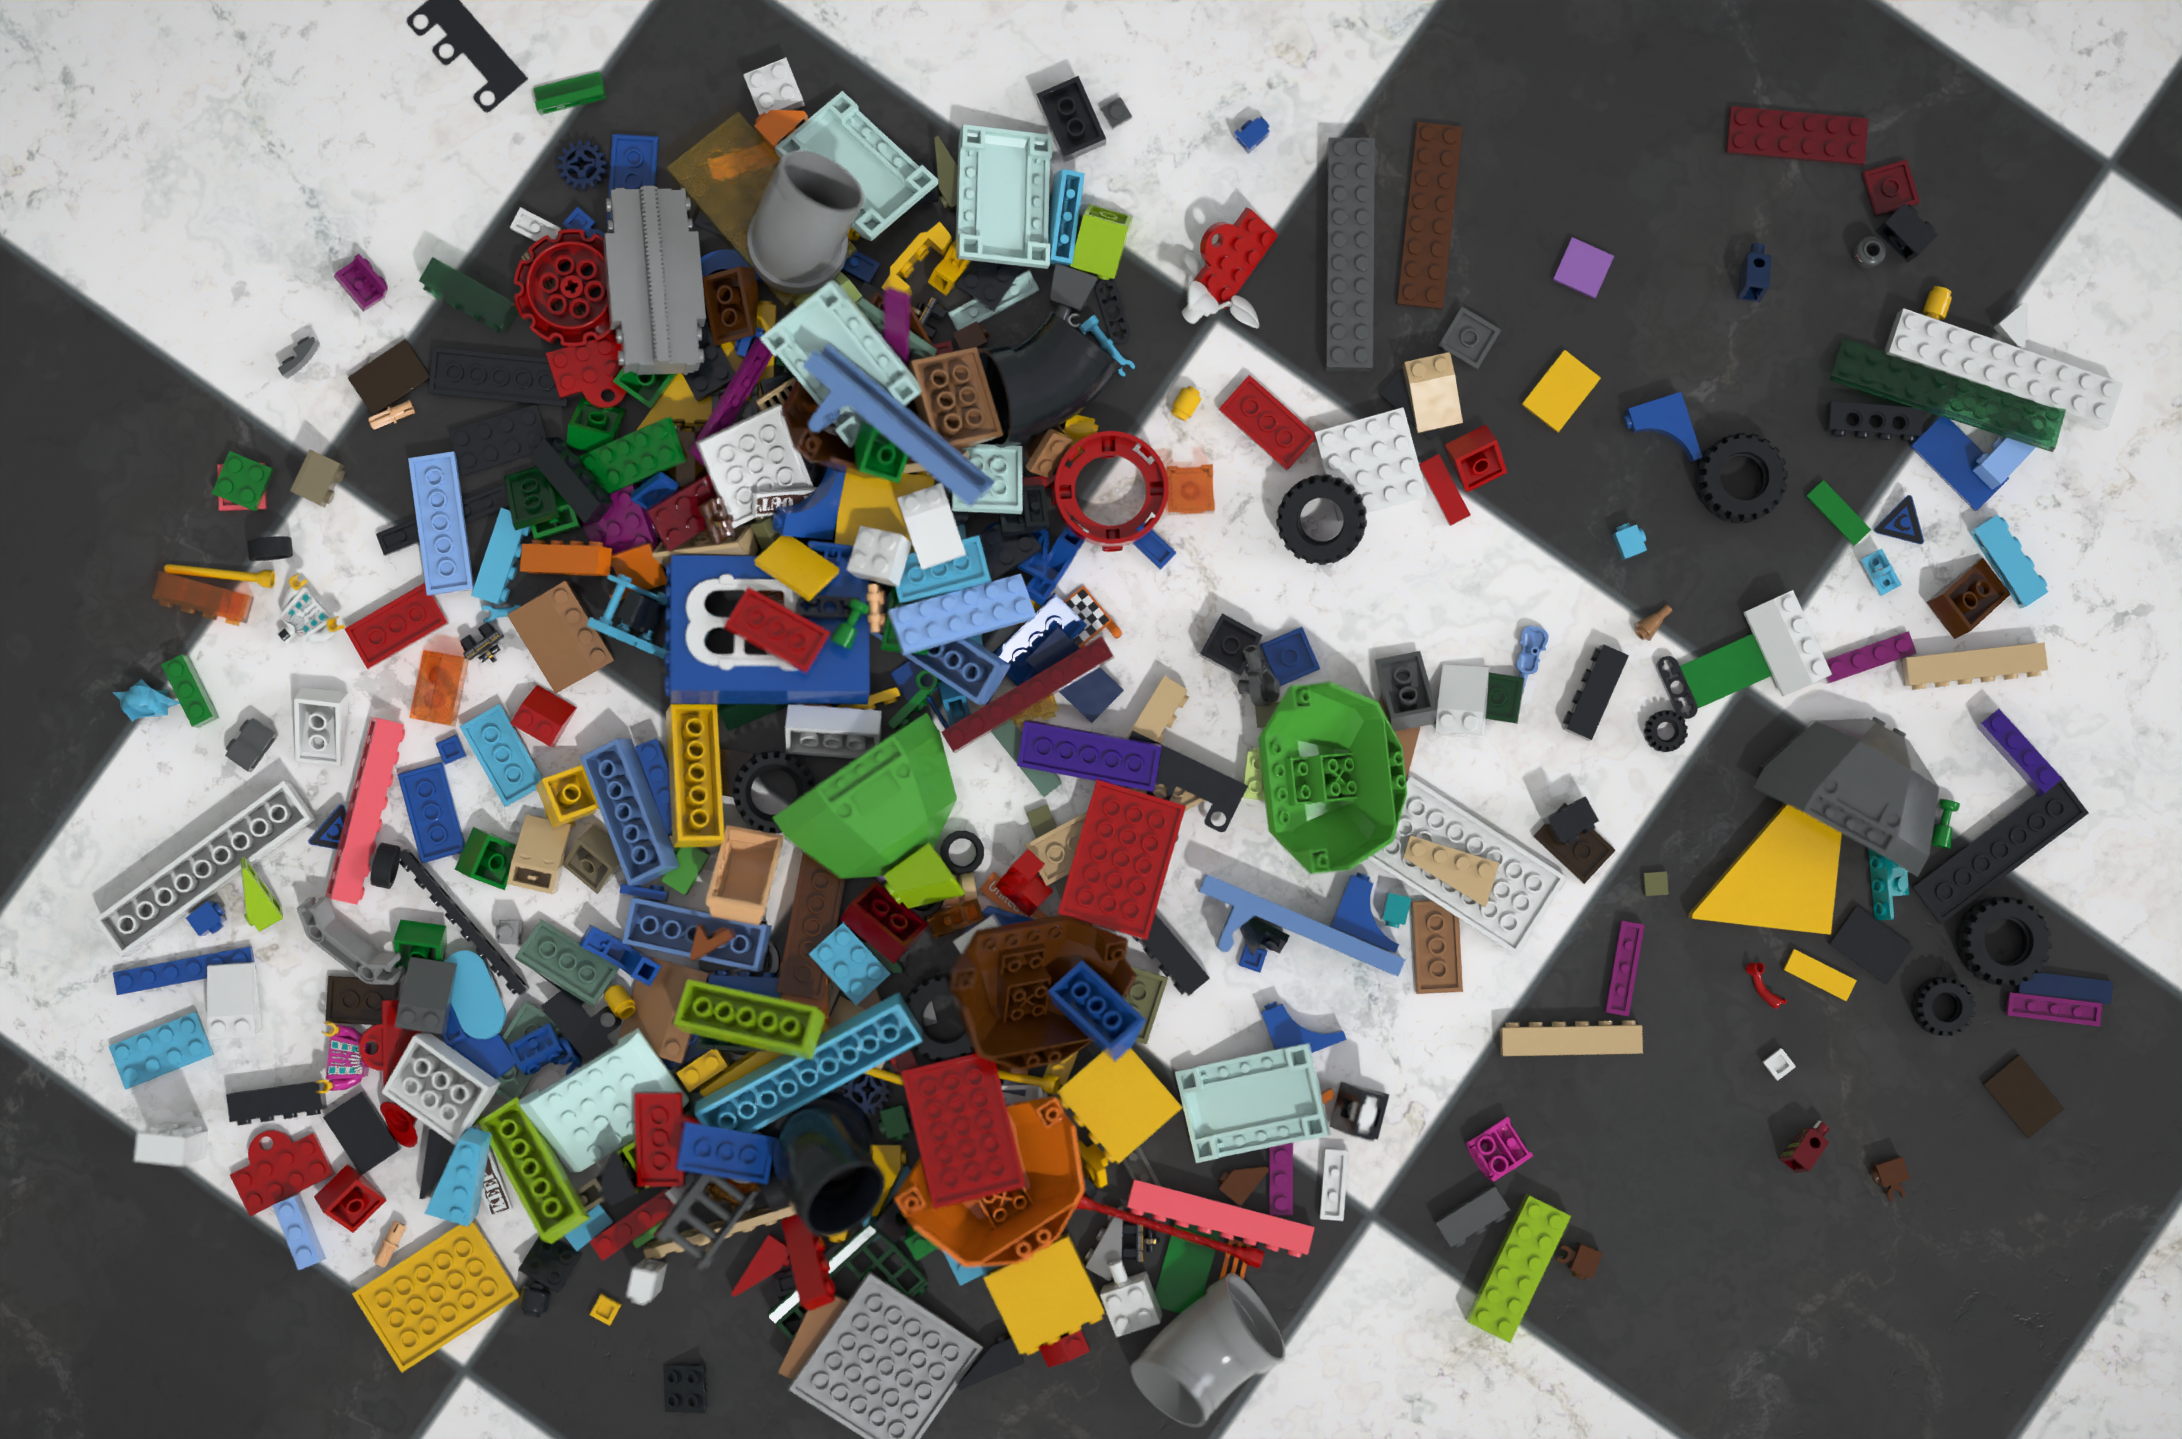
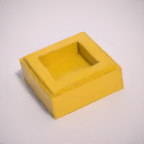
M601 1293L589 1315L610 1326L622 1304Z

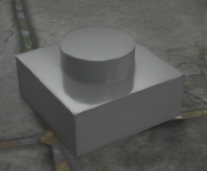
M1121 97L1101 108V112L1112 130L1132 119V115Z

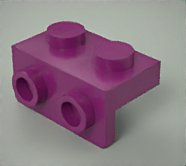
M357 254L353 262L334 275L337 282L363 312L386 296L388 290L386 281L374 272L371 263L367 259H363L360 254Z

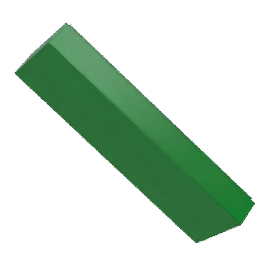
M1824 480L1805 496L1852 546H1855L1871 531L1864 521Z

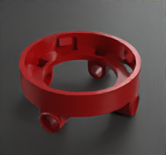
M1119 431L1094 433L1075 443L1061 460L1054 485H1051L1052 506H1056L1059 516L1067 528L1080 539L1093 545L1102 546V551L1104 552L1122 551L1123 546L1134 543L1147 535L1161 518L1169 493L1167 472L1155 450L1140 438ZM1136 445L1140 446L1139 451L1147 458L1151 456L1154 459L1150 466L1142 456L1132 450ZM1080 447L1084 453L1074 461L1069 469L1065 464L1068 459L1070 461L1073 460L1079 453L1078 448ZM1121 457L1134 464L1144 478L1146 485L1144 505L1140 512L1126 523L1115 526L1098 524L1089 519L1078 506L1075 497L1076 479L1083 467L1096 458ZM1151 512L1155 515L1154 518L1151 517V518L1143 525L1144 529H1142L1141 531L1136 530L1137 528H1139V527L1148 519V517L1150 516Z

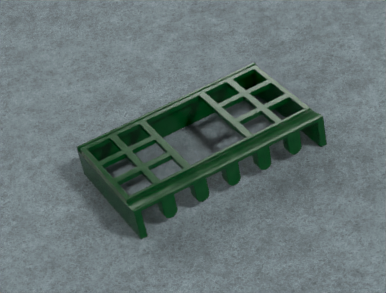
M873 1217L869 1219V1223L862 1230L855 1232L851 1239L843 1247L840 1246L834 1252V1255L828 1259L830 1278L846 1265L862 1281L868 1271L871 1272L878 1266L888 1277V1280L885 1282L889 1285L893 1283L900 1292L909 1298H912L915 1294L920 1296L928 1288L926 1285L928 1277L897 1243L890 1244L870 1226L875 1220ZM880 1235L890 1248L877 1259L866 1246ZM861 1250L873 1261L862 1273L850 1262ZM894 1251L905 1264L892 1275L881 1262ZM907 1268H910L920 1280L911 1289L906 1291L896 1278ZM797 1288L791 1294L788 1293L784 1296L781 1303L774 1309L771 1307L767 1313L791 1341H793L796 1333L783 1321L793 1312L802 1320L805 1316L798 1308L801 1304Z

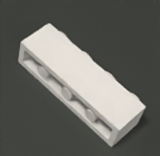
M644 1258L632 1270L627 1297H631L632 1302L646 1304V1301H651L662 1290L667 1263Z

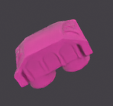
M1509 1117L1503 1118L1480 1135L1466 1142L1469 1154L1490 1182L1496 1181L1533 1156L1513 1129Z

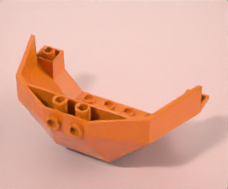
M1055 1096L1006 1104L1026 1185L1025 1188L934 1210L922 1158L920 1157L894 1196V1199L912 1227L964 1267L1018 1264L1021 1261L1029 1260L1034 1253L1049 1247L1054 1240L1058 1239L1081 1199L1085 1187L1076 1128L1074 1123L1066 1116Z

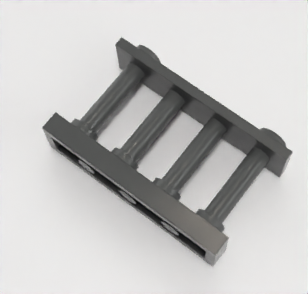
M698 1173L652 1236L661 1242L671 1239L697 1259L693 1265L696 1270L706 1269L714 1259L712 1255L744 1211H749L756 1202L754 1198L758 1193L748 1190L744 1194L723 1177ZM708 1182H714L740 1202L732 1214L705 1194L704 1188ZM694 1201H700L726 1221L718 1233L691 1213L689 1208ZM680 1220L687 1221L711 1240L704 1252L676 1232L677 1229L675 1227Z

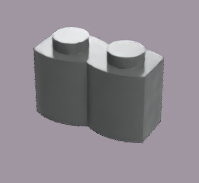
M252 718L250 721L247 719L239 729L241 731L237 739L233 738L226 746L227 753L225 756L247 772H252L278 737L277 733L255 718Z

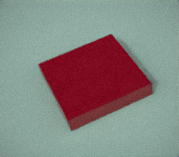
M1907 159L1861 173L1874 217L1893 212L1904 203L1907 206L1920 203Z

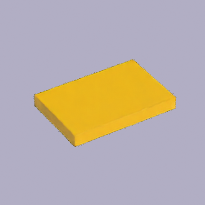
M1564 350L1521 405L1558 433L1601 377Z
M781 535L755 559L757 567L808 601L839 574L837 566L792 536Z

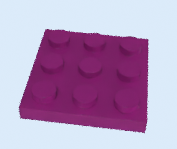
M637 484L609 494L608 496L614 503L599 522L584 523L581 520L588 542H602L603 547L612 549V554L648 542L652 544L654 550L659 543L651 521L645 512L646 509L630 500L631 493L638 488Z

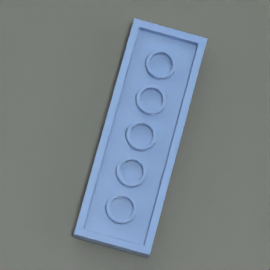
M447 452L408 458L426 593L428 596L472 590L474 583L456 453Z
M1021 574L890 609L888 612L903 656L1033 620L1036 617Z

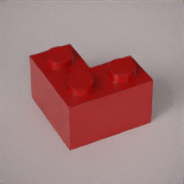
M1029 849L1011 865L995 886L1002 895L1011 900L1028 917L1053 892L1037 876L1045 864Z

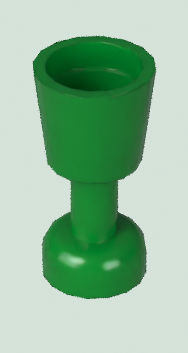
M851 598L849 602V607L852 608V611L846 623L841 622L830 638L831 641L851 650L857 633V629L854 626L860 614H867L870 606L854 598Z
M1939 799L1938 806L1943 812L1940 824H1935L1933 827L1931 845L1951 849L1953 828L1949 827L1952 812L1959 810L1960 803Z

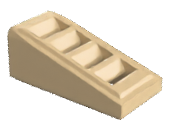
M795 378L789 379L754 400L759 411L761 412L768 408L765 404L767 400L771 406L776 405L772 398L775 395L783 407L785 401L780 392L783 390L788 397L790 392L787 387L791 385L793 388L796 382Z

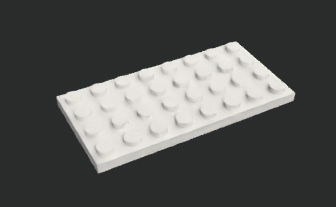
M1410 776L1406 781L1407 796L1394 841L1369 857L1368 860L1514 955H1517L1567 877ZM1411 835L1498 862L1499 866L1486 907L1481 906L1404 859L1403 855L1409 836Z

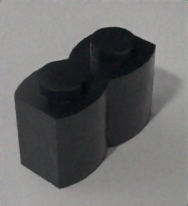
M628 591L618 617L623 619L622 624L648 634L649 630L656 631L665 606Z

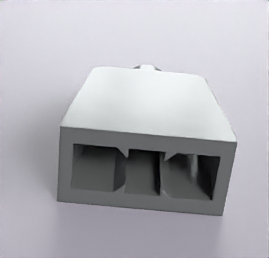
M1056 263L1050 294V304L1057 306L1055 314L1065 322H1067L1070 312L1080 314L1096 287L1098 277Z

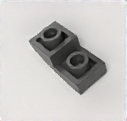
M305 337L297 342L298 346L293 348L297 357L291 356L282 362L283 365L278 367L283 377L290 378L309 362L320 345L316 338Z

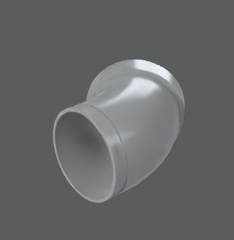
M792 151L782 157L763 193L757 212L754 214L748 230L749 257L755 271L763 281L785 293L806 294L820 290L838 276L847 258V233L864 204V193L858 181L838 163L813 152Z
M1230 1273L1209 1286L1206 1295L1185 1309L1152 1340L1140 1357L1132 1364L1131 1374L1139 1390L1161 1412L1181 1424L1200 1427L1223 1400L1245 1380L1255 1373L1263 1374L1283 1362L1286 1355L1285 1346L1273 1317L1257 1293L1241 1277Z

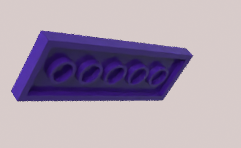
M1025 720L1017 766L1094 781L1101 780L1115 785L1154 792L1162 745Z

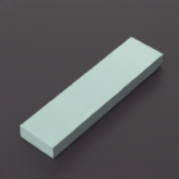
M1028 270L1017 276L994 312L973 299L950 311L948 315L956 330L959 331L976 321L979 324L1040 292V289Z

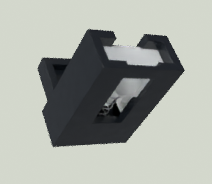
M1341 1082L1329 1127L1354 1137L1370 1141L1378 1140L1389 1094Z

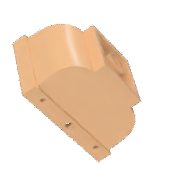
M726 825L725 840L720 847L706 898V906H709L711 917L760 926V922H762V918L765 915L784 836Z

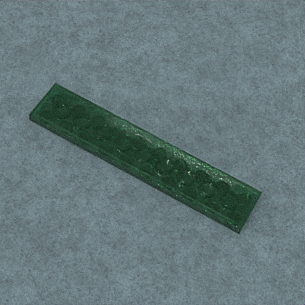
M1843 338L1840 343L1829 379L2053 452L2056 448L2066 409L2049 407L2036 403L2033 400H2027L2011 393H2005L1989 386L1971 382L1965 378H1959L1946 374L1943 371L1915 364L1900 357L1888 355L1886 351Z

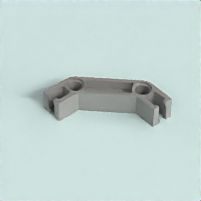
M309 897L296 908L307 937L367 984L394 985L406 973L404 966L391 968L401 959L399 952H379L335 917L328 897H320L316 903L315 897Z

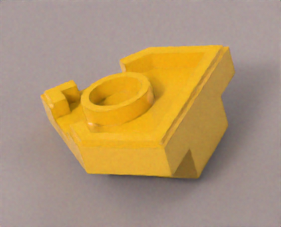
M1079 1141L1078 1148L1081 1167L1085 1176L1096 1188L1107 1185L1105 1166L1108 1165L1107 1157L1095 1143L1086 1147L1082 1141Z

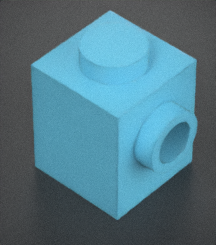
M1629 523L1616 528L1617 532L1612 535L1622 560L1647 550L1644 544L1646 536L1642 528L1638 529L1637 524L1631 527Z

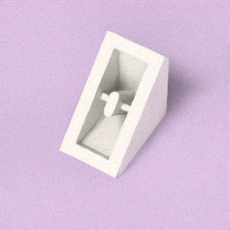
M2022 303L1993 327L2007 344L2021 349H2025L2028 303Z

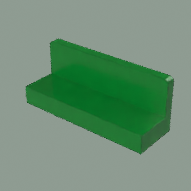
M600 72L534 88L535 105L540 115L607 99Z

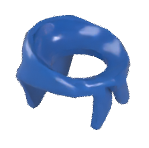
M565 1036L558 1037L567 1054L562 1056L557 1062H554V1064L567 1065L572 1062L566 1071V1075H569L576 1067L580 1068L584 1063L579 1052Z

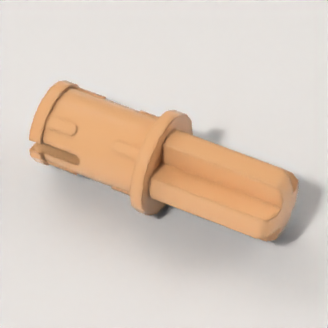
M407 400L392 408L388 406L387 410L370 416L368 419L371 427L377 429L392 422L397 423V420L416 412L411 401Z
M395 1220L393 1221L385 1239L381 1240L383 1243L374 1258L375 1264L381 1267L387 1266L395 1248H399L398 1243L407 1226Z

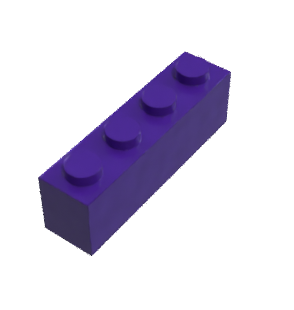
M1997 709L1977 727L2039 797L2044 795L2062 779L2000 709Z

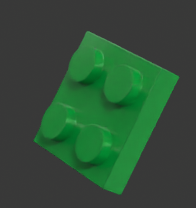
M229 451L212 494L257 512L274 469Z

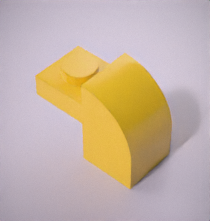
M956 240L951 244L944 259L936 266L928 280L929 284L944 295H947L955 287L971 263V260L957 259L955 251Z

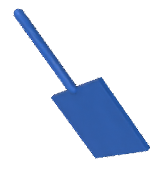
M912 660L890 673L907 702L920 690L916 683V677L919 672L925 670ZM926 674L922 681L926 687H930L934 679L931 674ZM929 695L927 701L944 728H949V725Z

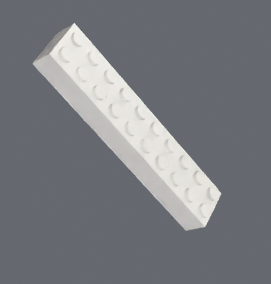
M1904 308L1896 315L1883 354L1887 358L2098 430L2109 427L2123 386L2121 382Z
M282 781L104 911L94 921L120 957H128L241 875L240 859L242 857H245L250 865L253 866L316 820V818L291 783Z

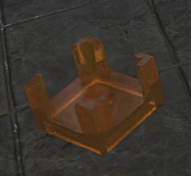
M1213 464L1188 468L1166 466L1169 483L1168 515L1210 514L1215 512Z

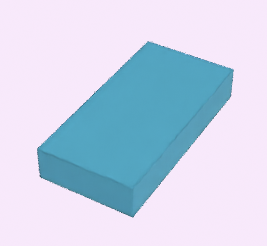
M600 1203L588 1212L589 1220L564 1235L576 1251L580 1250L614 1222Z

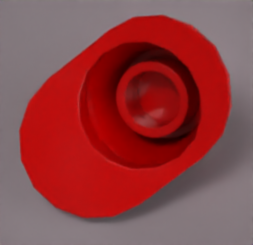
M394 1101L383 1102L380 1105V1111L393 1137L405 1147H414L418 1141L414 1127L418 1118Z

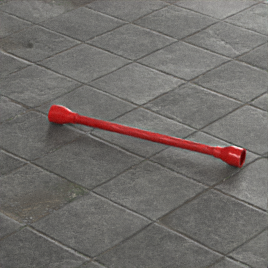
M1084 1194L1075 1207V1210L1086 1209L1091 1211L1094 1209V1211L1097 1210V1212L1100 1211V1213L1108 1214L1115 1218L1128 1220V1222L1131 1221V1223L1134 1222V1224L1142 1225L1146 1228L1148 1227L1159 1232L1162 1231V1233L1165 1232V1234L1173 1235L1180 1239L1182 1238L1193 1243L1196 1242V1244L1199 1243V1245L1224 1253L1227 1252V1254L1230 1253V1255L1242 1260L1248 1266L1258 1269L1263 1261V1250L1239 1246L1234 1248V1246L1231 1247V1245L1220 1243V1241L1217 1242L1203 1236L1200 1237V1235L1189 1233V1231L1186 1232L1172 1226L1169 1227V1225L1166 1226V1224L1155 1222V1220L1152 1221L1151 1219L1138 1217V1215L1135 1216V1214L1124 1212L1117 1208L1104 1206L1101 1203L1098 1204V1202Z

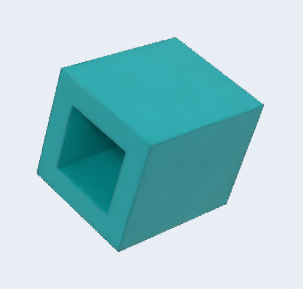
M1386 893L1381 920L1386 921V926L1399 928L1400 924H1406L1411 898Z

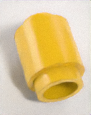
M1934 286L1933 290L1929 291L1923 314L1939 321L1944 320L1952 299L1950 296L1951 291L1944 287Z
M1188 386L1187 389L1182 387L1171 405L1172 410L1170 413L1186 422L1188 418L1192 417L1202 400L1199 396L1200 392L1191 386Z
M612 985L606 990L604 1000L615 1016L620 1019H627L634 1014L636 1010L635 1002L623 985Z

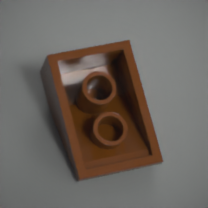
M739 266L702 277L714 346L756 335L759 290L754 268Z
M1981 558L1943 587L1926 603L1951 636L1956 639L1972 631L2011 594L1984 558Z

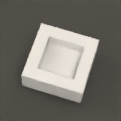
M1779 1048L1762 1061L1777 1081L1796 1067L1782 1048Z

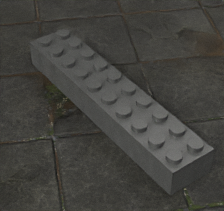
M1328 138L1325 371L1371 372L1373 369L1375 138Z

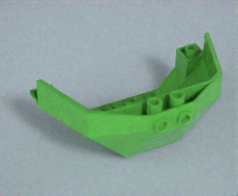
M1330 681L1289 686L1259 736L1268 831L1309 874L1351 870L1394 841L1407 796L1402 745L1377 701Z
M925 713L772 817L784 834V839L839 879L883 877V875L928 843L934 848L957 800L940 731L929 715Z

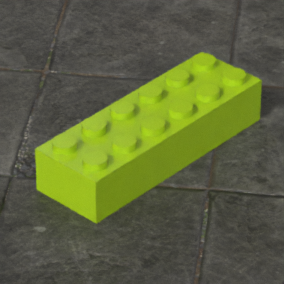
M687 979L673 1024L682 1032L812 1060L825 1014L817 1007Z
M516 1097L478 1123L483 1131L492 1133L490 1145L540 1238L552 1244L589 1220L590 1216L554 1150L519 1106L521 1098Z
M1525 1193L1465 1318L1468 1323L1511 1343L1571 1216Z

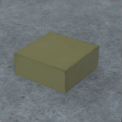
M1667 871L1642 873L1644 896L1669 895Z

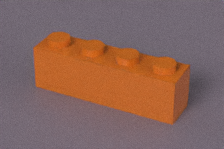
M532 540L531 544H522L521 572L582 576H608L610 574L612 549L603 547L602 542H589V546H584V542L570 541L569 545H564V541L551 540L550 544H545L546 541Z

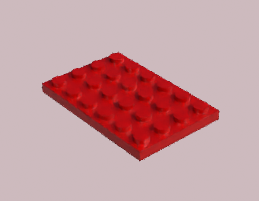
M1096 780L1057 914L1147 940L1186 806Z
M976 1053L901 1072L934 1210L1026 1187L996 1062L979 1057Z

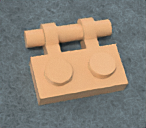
M870 584L868 585V594H866V601L869 602L870 615H867L868 623H870L871 633H884L887 614L884 613L883 604H886L887 601L886 591L882 590V586Z

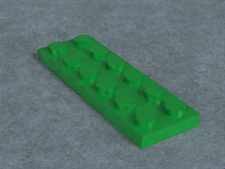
M672 417L659 420L578 457L580 463L587 471L593 474L595 481L608 492V495L686 462Z

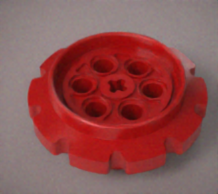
M580 229L560 230L557 239L553 240L546 235L536 241L528 249L531 255L530 259L527 261L520 260L514 277V284L521 287V291L514 295L516 307L524 320L532 319L530 329L543 340L553 343L555 339L560 338L563 347L587 346V341L592 337L597 341H602L616 331V329H610L604 238L602 236L593 234L588 239L586 238V233ZM564 262L571 263V268L567 272L560 271V266ZM586 266L594 267V272L590 276L583 275V270ZM548 280H556V285L553 289L547 290L545 288ZM572 284L576 285L575 293L570 291ZM593 288H601V295L599 297L592 298L590 296ZM556 301H563L564 303L560 311L553 310V305ZM579 305H585L586 312L580 316L576 315V308Z

